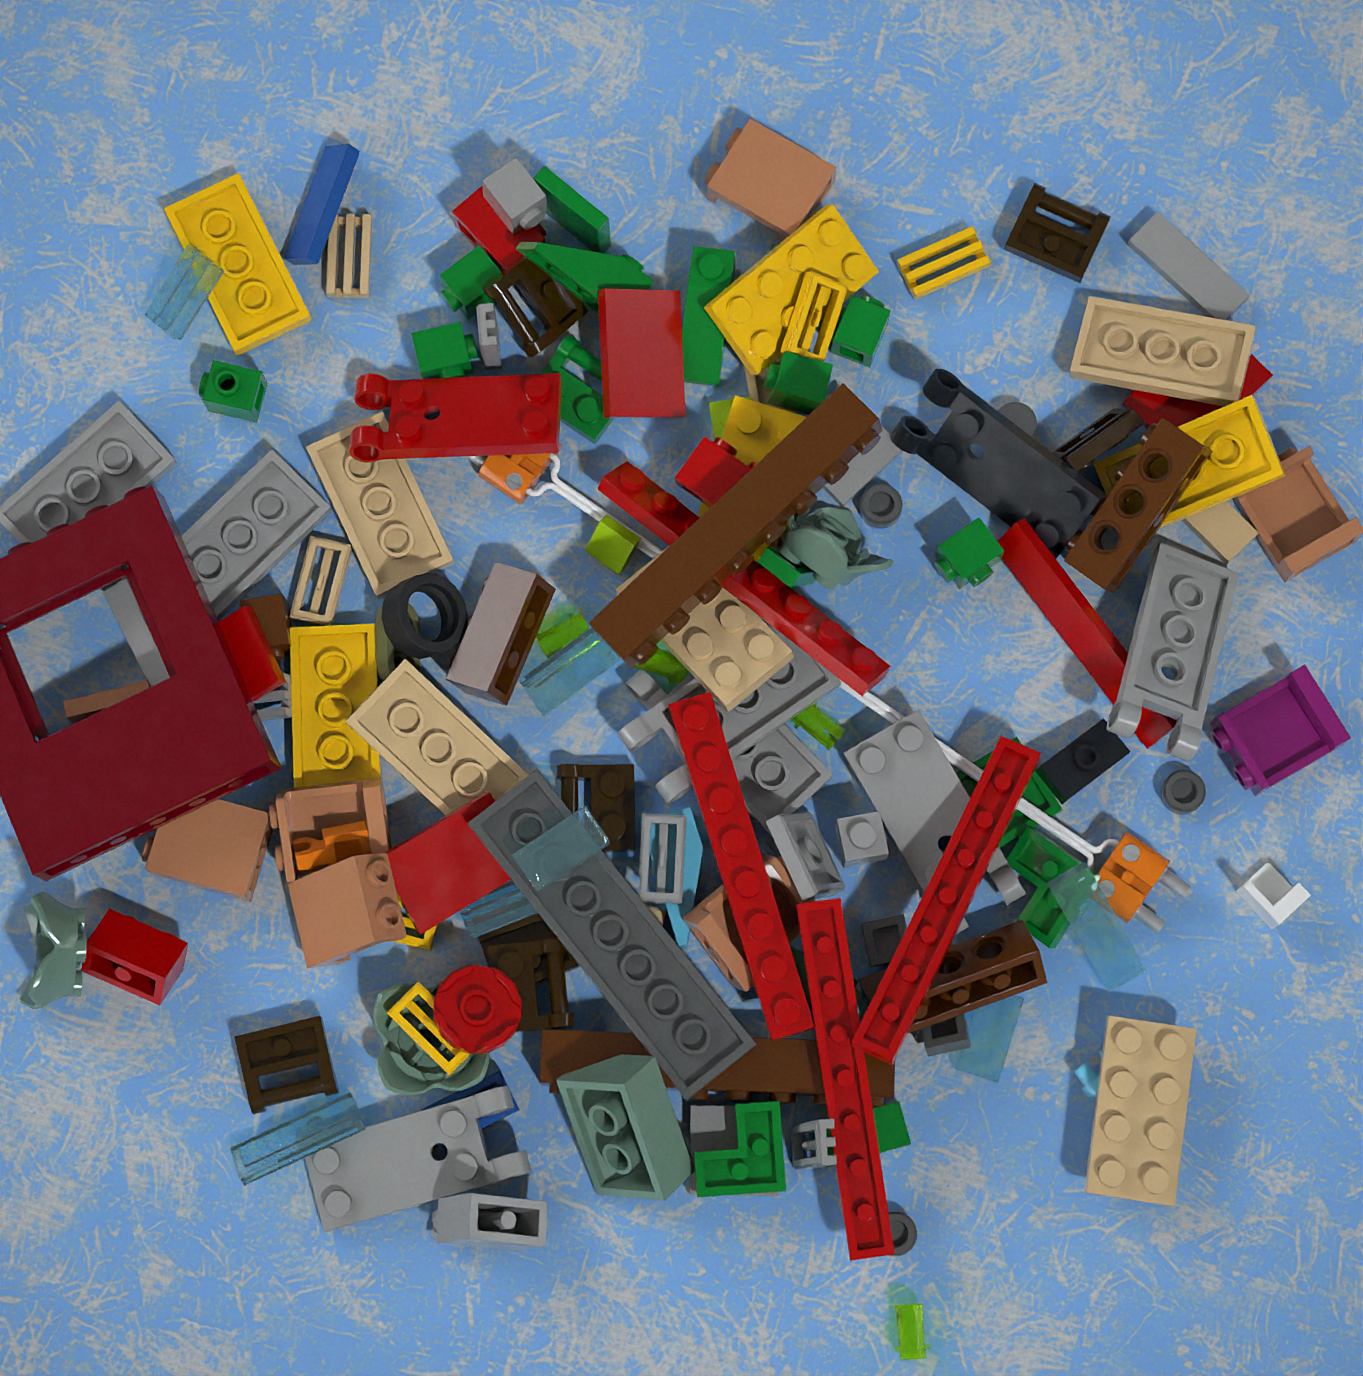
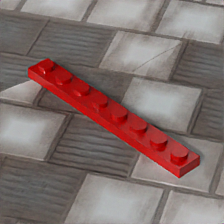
M628 461L603 476L597 488L669 546L700 518ZM754 559L744 571L737 575L734 573L730 574L720 584L730 594L859 695L863 696L887 675L891 667L888 663Z
M711 692L670 703L668 708L771 1042L814 1029V1022Z
M1000 736L851 1041L852 1047L893 1065L1040 761V752Z
M841 898L796 904L828 1119H834L835 1128L830 1129L831 1137H835L836 1146L833 1147V1152L836 1155L837 1165L835 1166L849 1259L853 1261L894 1255L865 1054L851 1045L860 1021Z

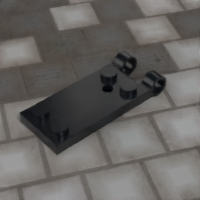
M935 369L922 388L923 393L932 403L943 408H950L953 411L936 435L919 419L912 416H903L892 431L891 440L902 451L920 456L1010 527L1025 518L1055 559H1057L1073 535L1080 529L1104 497L1105 493L963 385L954 374L944 369ZM972 444L982 447L983 457H976L971 452L970 447Z

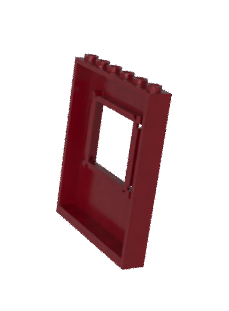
M152 485L134 488L124 495V499L110 506H97L89 510L85 514V518L71 525L61 524L55 526L47 532L46 537L33 543L25 542L18 544L8 551V555L0 558V625L5 626L0 629V797L32 875L45 881H49L282 769L165 497ZM128 565L129 568L122 570L121 566ZM127 576L170 678L49 736L7 633Z

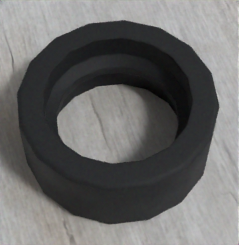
M427 573L403 580L391 588L383 601L381 618L385 634L392 645L406 656L422 659L447 652L457 645L466 631L468 614L464 599L456 586L443 576ZM415 592L425 593L434 601L439 609L441 631L435 640H425L416 633L410 623L407 612L408 601Z

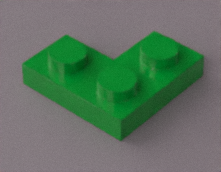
M1027 827L1006 859L1013 870L1038 887L1017 921L1023 920L1030 934L1045 946L1056 948L1101 875L1035 828Z
M780 1101L735 1104L738 1149L694 1152L697 1198L786 1192Z

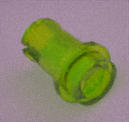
M582 612L575 616L573 613L568 614L569 619L541 633H537L536 637L547 659L581 641L584 645L587 643L586 639L593 636Z
M659 648L646 663L642 665L636 663L634 665L636 669H643L669 679L668 684L674 685L676 682L680 683L689 673L672 653Z
M816 702L791 720L796 723L793 726L795 729L800 726L829 751L836 743V740L823 729L827 730L837 740L846 729L839 726L816 707L818 702Z
M923 1304L894 1306L899 1346L894 1348L895 1352L900 1354V1361L927 1359L926 1350L930 1349V1344L925 1343Z

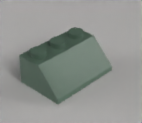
M621 1054L561 1075L556 1080L596 1194L666 1200L695 1172L655 1056Z

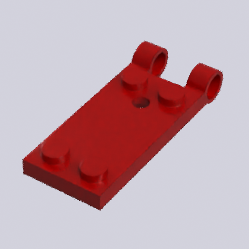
M560 373L388 380L379 374H363L356 380L354 401L359 407L366 410H380L390 407L388 432H383L377 427L368 425L354 428L351 432L349 453L355 460L367 463L385 459L559 453L563 384ZM430 413H440L436 419L428 420L425 418Z

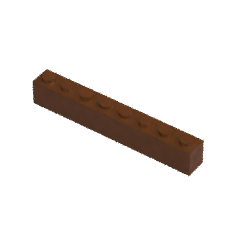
M842 383L588 624L630 669L636 663L639 665L646 663L657 652L658 646L656 644L668 633L674 635L679 632L690 620L688 614L700 603L706 605L711 602L721 591L722 586L720 584L730 574L734 573L737 575L744 571L754 559L752 554L764 542L769 545L777 540L786 528L784 524L795 513L801 515L817 500L816 493L827 483L833 485L838 482L848 471L849 466L847 464L859 453L865 455L877 445L881 438L879 434L883 431L880 419Z
M542 1029L539 1083L543 1086H549L550 1094H561L556 1082L561 1075L621 1054L650 1055L633 1033ZM751 1037L756 1046L689 1099L707 1100L708 1092L725 1093L726 1101L750 1102L752 1101V1094H769V1102L796 1103V1096H814L813 1104L826 1105L817 1040L779 1039L771 1042V1038ZM864 1052L872 1107H884V1099H892L894 1097L895 1061L891 1065ZM659 1067L666 1089L678 1091Z

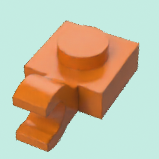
M365 821L322 829L323 840L304 837L292 841L298 870H307L324 864L331 866L354 855L371 854Z

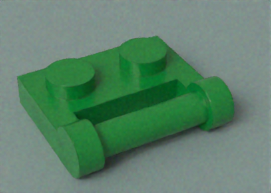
M569 334L563 339L556 353L540 374L560 373L563 383L560 421L593 444H596L614 418H604L603 396L568 373L564 368L571 360L602 381L601 360L579 346L580 341Z

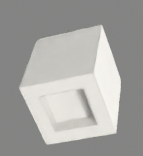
M1270 863L1263 865L1236 890L1239 896L1271 929L1280 925L1311 896L1300 883L1292 887Z

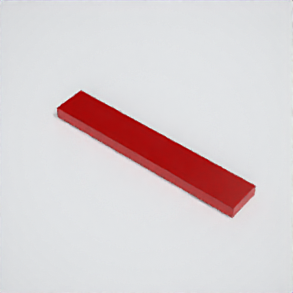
M1024 518L1016 522L997 540L1004 550L1003 561L1114 705L1117 700L1128 656L1127 651ZM1142 707L1141 718L1134 733L1144 746L1149 749L1173 730L1177 720Z

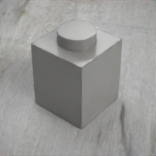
M517 157L482 180L484 198L512 234H515L522 228L529 230L544 218V213L547 212L546 195Z
M880 811L837 819L835 827L844 868L885 861L889 852Z

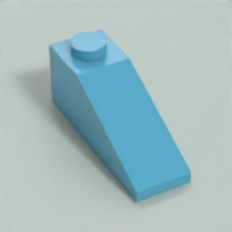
M691 807L664 814L686 816L682 905L665 903L676 943L681 950L688 948L690 929L682 920V917L695 907L703 859L702 842L709 841L702 815L694 818ZM651 824L650 858L657 878L660 824ZM670 824L668 827L665 893H674L677 825Z

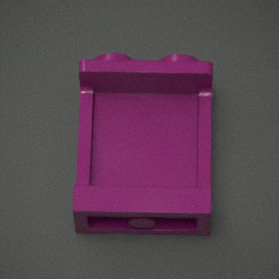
M1305 664L1290 672L1286 678L1238 706L1215 716L1210 722L1213 728L1210 731V735L1215 745L1222 753H1229L1236 765L1233 768L1236 779L1245 790L1250 788L1255 796L1338 749L1351 739Z

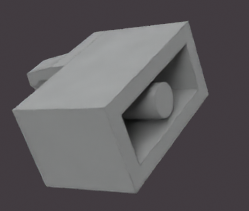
M468 1193L439 1198L438 1209L432 1212L433 1228L431 1230V1238L436 1239V1244L515 1251L546 1247V1201Z

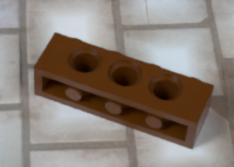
M1164 418L1158 424L1152 423L1146 429L1140 439V444L1142 445L1140 451L1133 460L1129 458L1122 464L1115 476V480L1118 482L1111 493L1104 495L1090 515L1093 516V519L1084 531L1078 530L1066 547V551L1069 553L1064 561L1104 590L1115 593L1213 452ZM1166 457L1169 464L1167 473L1161 478L1153 479L1150 473L1152 463L1157 458ZM1134 493H1141L1144 499L1142 509L1136 514L1129 515L1126 510L1127 499ZM1115 528L1119 534V541L1113 549L1105 550L1101 543L1102 535L1108 529Z
M1023 920L951 945L908 1033L1046 984L1047 979L1040 950ZM887 969L858 979L867 1009Z

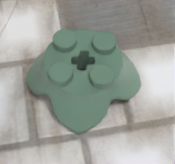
M824 507L816 509L809 515L807 514L811 510L810 508L801 515L795 513L784 524L786 528L780 536L782 544L778 548L779 552L795 564L803 562L807 567L815 571L813 573L815 580L830 590H834L837 584L847 585L853 579L863 574L887 569L894 563L892 559L869 554L866 548H862L859 552L862 544L861 531L850 510Z
M40 892L31 898V903L24 909L35 945H37L36 965H34V971L29 978L24 993L20 997V1002L32 1009L42 1008L53 1001L67 996L81 997L82 970H76V968L80 967V962L85 963L87 948L86 936H78V934H84L85 908L68 907L48 893Z
M440 981L432 988L425 989L436 997L438 988L443 981ZM398 984L378 993L373 1018L375 1028L383 1040V1048L378 1056V1071L382 1083L387 1090L409 1096L421 1095L435 1088L462 1091L477 1085L484 1079L490 1059L489 1053L471 1054L449 1076L387 1014L415 984ZM418 995L413 1002L434 1022L433 1008ZM406 1007L400 1014L423 1036L424 1031L428 1028ZM444 1044L436 1049L448 1062L455 1057Z

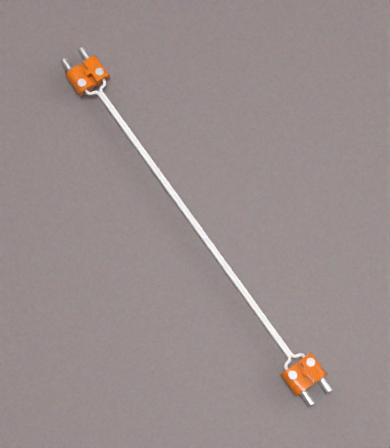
M559 442V451H560L561 446H562V443H560V442ZM558 453L465 456L481 467L478 473L480 478L518 504H522L529 495L539 496L545 490L552 489L600 522V520L608 515L641 538L637 548L651 558L656 557L663 551L562 482L557 477L560 469ZM554 462L551 472V478L554 483H545L539 489L534 490L540 481L539 477ZM763 620L769 627H771L769 623ZM840 680V688L894 724L904 718L903 715L871 693L867 692L861 696ZM936 739L948 761L978 782L983 770ZM1021 798L1016 808L1086 856L1088 859L1087 866L1091 869L1094 866L1092 853H1100L1108 846H1115L1104 865L1098 871L1101 877L1088 897L1126 923L1131 918H1135L1158 934L1166 921L1142 905L1147 894L1156 882H1160L1182 898L1191 887L1190 884L1167 869L1170 863L1169 859L1128 831H1126L1120 841L1108 839L1100 846L1094 847L1024 798Z

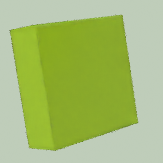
M606 515L600 520L585 552L620 575L626 569L641 538Z

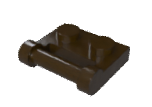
M1034 183L1007 239L1004 250L1081 283L1111 216L1103 212H1099L1098 215L1045 192L1046 187ZM1039 207L1089 229L1088 237L1035 214L1037 208Z
M524 255L520 256L503 272L491 278L482 286L487 297L496 301L523 341L521 347L528 357L541 353L588 313V310L579 298ZM513 284L517 285L543 324L544 328L538 333L508 289Z
M634 764L557 765V779L561 780V800L578 821V781L591 780V838L603 853L635 852Z
M558 938L487 946L489 968L498 969L510 978L521 997V1019L515 1033L575 1026L574 1014L569 1013L563 956V953L567 952V950ZM546 955L551 1014L543 1016L538 1015L533 956Z
M322 1016L235 1036L248 1101L253 1115L266 1112V1107L304 1097L325 1093L326 1097L339 1094L338 1081L332 1063ZM318 1064L320 1076L262 1090L259 1077Z

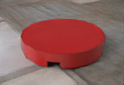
M467 965L453 971L440 984L433 1002L434 1022L440 1036L453 1048L468 1054H487L503 1047L515 1035L521 1019V997L514 982L502 971L492 967Z

